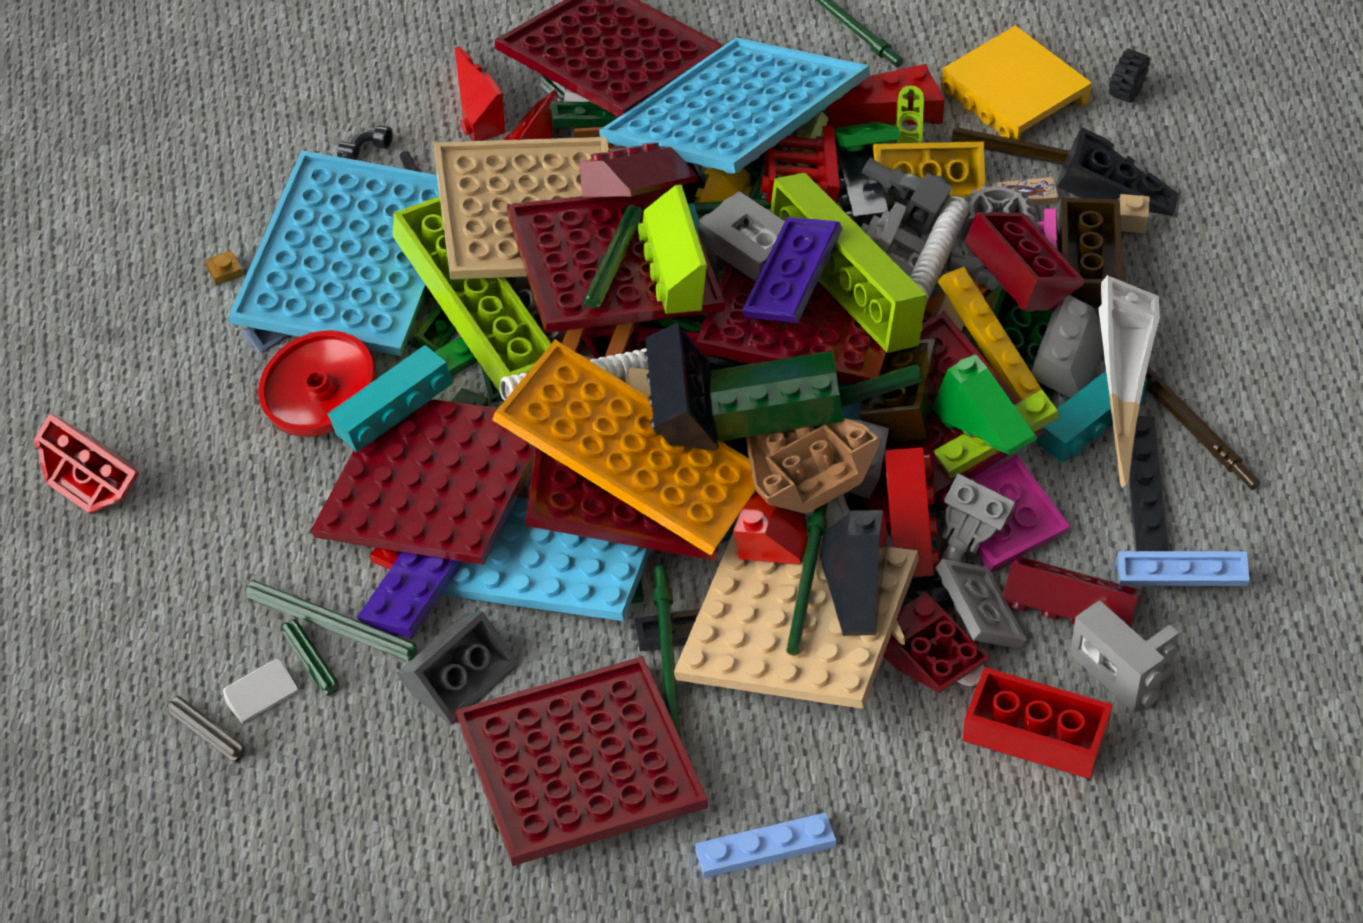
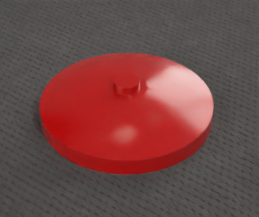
M326 330L303 335L281 348L266 365L258 387L261 408L269 421L277 429L287 434L312 437L333 432L334 428L328 413L377 379L376 364L365 344L351 334Z

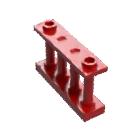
M822 126L821 136H816L815 139L786 136L775 145L814 150V153L777 150L774 147L763 153L764 175L761 180V193H765L766 203H772L774 179L776 176L785 177L806 173L812 180H817V183H819L817 185L837 204L840 185L834 127ZM775 161L815 165L816 168L775 164Z

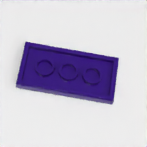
M787 217L742 309L746 318L798 323L843 229L840 222Z

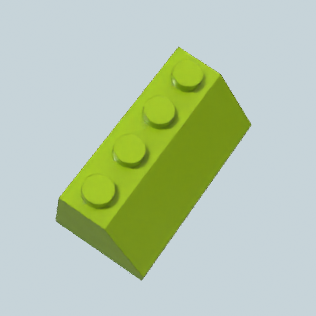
M675 185L644 210L643 223L638 224L639 240L645 242V260L651 262V280L657 283V301L663 303L666 314L702 311L707 267L682 185Z

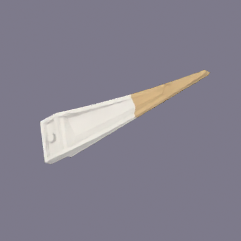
M1107 275L1101 282L1102 305L1098 309L1120 485L1123 488L1129 482L1139 406L1150 354L1160 319L1159 296Z

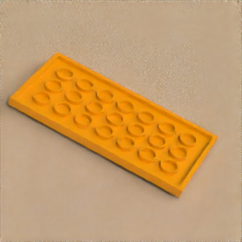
M557 340L552 342L497 409L492 419L709 555L713 554L740 515L742 508L756 491L749 458L721 441H718L719 448L714 451L670 445L662 435L658 436L652 428L650 420L653 418V412L648 396Z

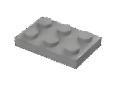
M947 559L941 560L936 569L942 579L943 586L947 589L954 602V608L960 614L967 627L969 636L978 642L1019 649L1027 639L1006 600L1002 599L1003 594L989 568Z

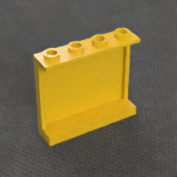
M1016 25L942 68L941 88L947 95L954 97L966 110L972 111L984 124L991 126L1002 137L1020 140L1023 131L1074 101L1081 107L1089 103L1092 82Z

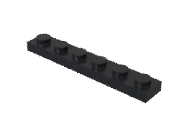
M1138 416L1128 482L1135 551H1168L1155 417Z

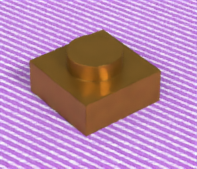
M232 250L205 259L206 268L216 285L243 276L242 268Z

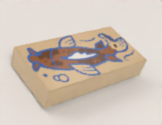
M1053 177L997 182L996 184L997 187H1003L1006 183L1009 189L1017 186L1018 193L1026 192L1027 199H1032L1034 206L1058 203V194Z

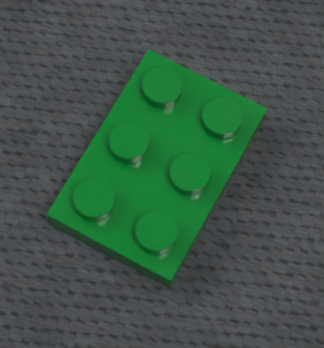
M879 121L834 128L836 147L841 146V149H848V151L865 149L864 144H892V140L900 139L899 127Z

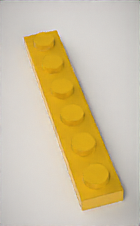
M965 267L942 275L937 280L993 370L1020 402L1042 390Z

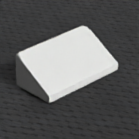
M279 658L274 659L223 689L225 703L242 724L299 692Z

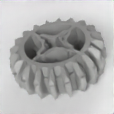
M993 183L990 188L982 185L980 191L973 189L970 195L965 196L970 210L961 228L963 237L967 236L977 212L1024 213L1036 226L1037 212L1033 200L1027 199L1026 192L1018 193L1017 186L1012 189L1007 188L1006 183L1003 187H997Z

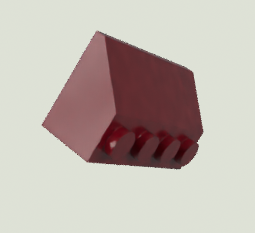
M659 142L643 143L642 146H628L625 149L591 154V159L579 161L582 197L634 196L698 181L697 174L673 148L659 147Z
M976 213L964 242L973 251V254L988 268V271L1002 284L1003 289L1009 292L1021 309L1029 312L1049 310L1083 286L1085 280L1024 213Z
M1021 556L1011 563L1002 599L1010 601L1009 606L1023 611H1028L1029 607L1041 610L1040 615L1056 620H1059L1060 616L1071 618V624L1075 625L1076 616L1100 600L1132 628L1144 590L1130 586H1119V583Z

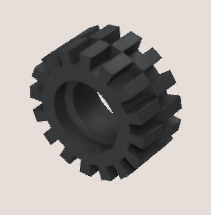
M1126 49L1122 57L1119 58L1118 65L1115 66L1114 74H1112V81L1109 84V95L1132 103L1135 97L1138 96L1139 90L1141 91L1143 82L1146 81L1151 58L1135 50Z

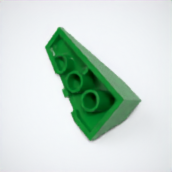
M976 354L960 360L958 364L947 370L932 405L933 412L946 427L950 429L954 427L959 428L963 431L964 435L970 438L973 435L983 439L986 445L1008 455L1037 440L1034 432L992 373Z

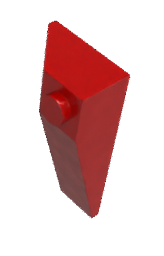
M460 46L456 47V67L463 115L460 124L463 133L470 135L473 141H484L506 133L501 90L488 72L482 74V67L479 64L474 65L471 56Z
M553 90L537 101L518 122L519 125L511 133L507 134L503 140L551 139L553 131L551 101H557L558 99L556 90Z
M755 491L742 508L734 528L738 559L801 565L808 541L805 513L769 505Z

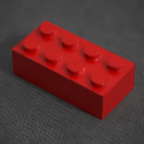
M984 667L964 719L962 741L1091 779L1109 729L1113 704Z

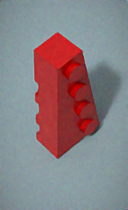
M922 64L871 75L860 82L858 86L845 93L843 97L827 106L822 112L829 118L827 126L834 128L876 121L891 125V123L897 122L899 92L902 88L912 85L921 89L924 95L923 121L943 124L945 100L927 65ZM909 95L907 97V111H912L914 100L913 96ZM910 119L903 121L907 122L908 125H917L915 121Z
M923 447L885 450L892 547L918 551L919 561L913 577L934 576L933 569H936V566L939 564L938 550H932L931 537H937L935 518H929L928 505H934L933 486H926L925 476L926 473H931L930 454H924Z

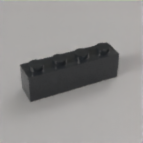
M866 146L865 149L858 151H848V149L837 150L839 192L843 211L859 227L863 223L868 225L874 215L881 218L885 210L888 211L882 185L862 174V170L870 157L874 159L872 147Z

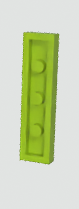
M1043 390L1014 405L1033 432L1060 418L1058 410ZM964 434L934 450L937 460L951 479L999 452V450L986 445L983 439L974 435L970 438Z

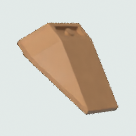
M846 418L841 422L745 437L756 491L769 505L805 514L862 484L880 444L878 437L865 425Z

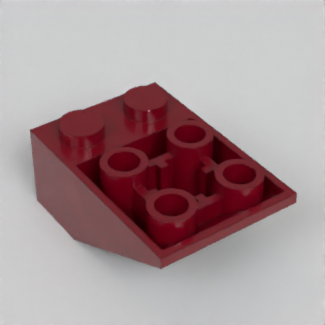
M927 592L901 607L897 622L904 635L905 644L899 643L891 634L883 655L897 670L938 693H941L990 659Z

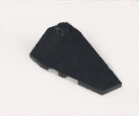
M1081 127L1061 168L1057 183L1058 188L1080 198L1119 199L1120 194L1148 196L1149 212L1168 216L1174 214L1178 198L1177 192L1152 173L1145 174L1133 164L1136 161L1130 156L1124 158L1112 149L1114 144L1108 139Z
M883 510L850 511L823 533L820 559L843 636H876L888 540Z

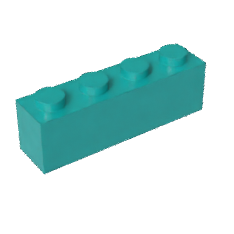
M424 345L329 412L328 416L336 435L355 452H358L454 382L447 363Z
M1106 371L1057 408L1060 418L1042 427L1043 434L1037 437L1036 443L1063 463L1071 456H1078L1086 444L1093 439L1098 440L1105 430L1113 424ZM1146 378L1144 381L1140 406L1145 401L1147 395L1145 393L1147 385Z

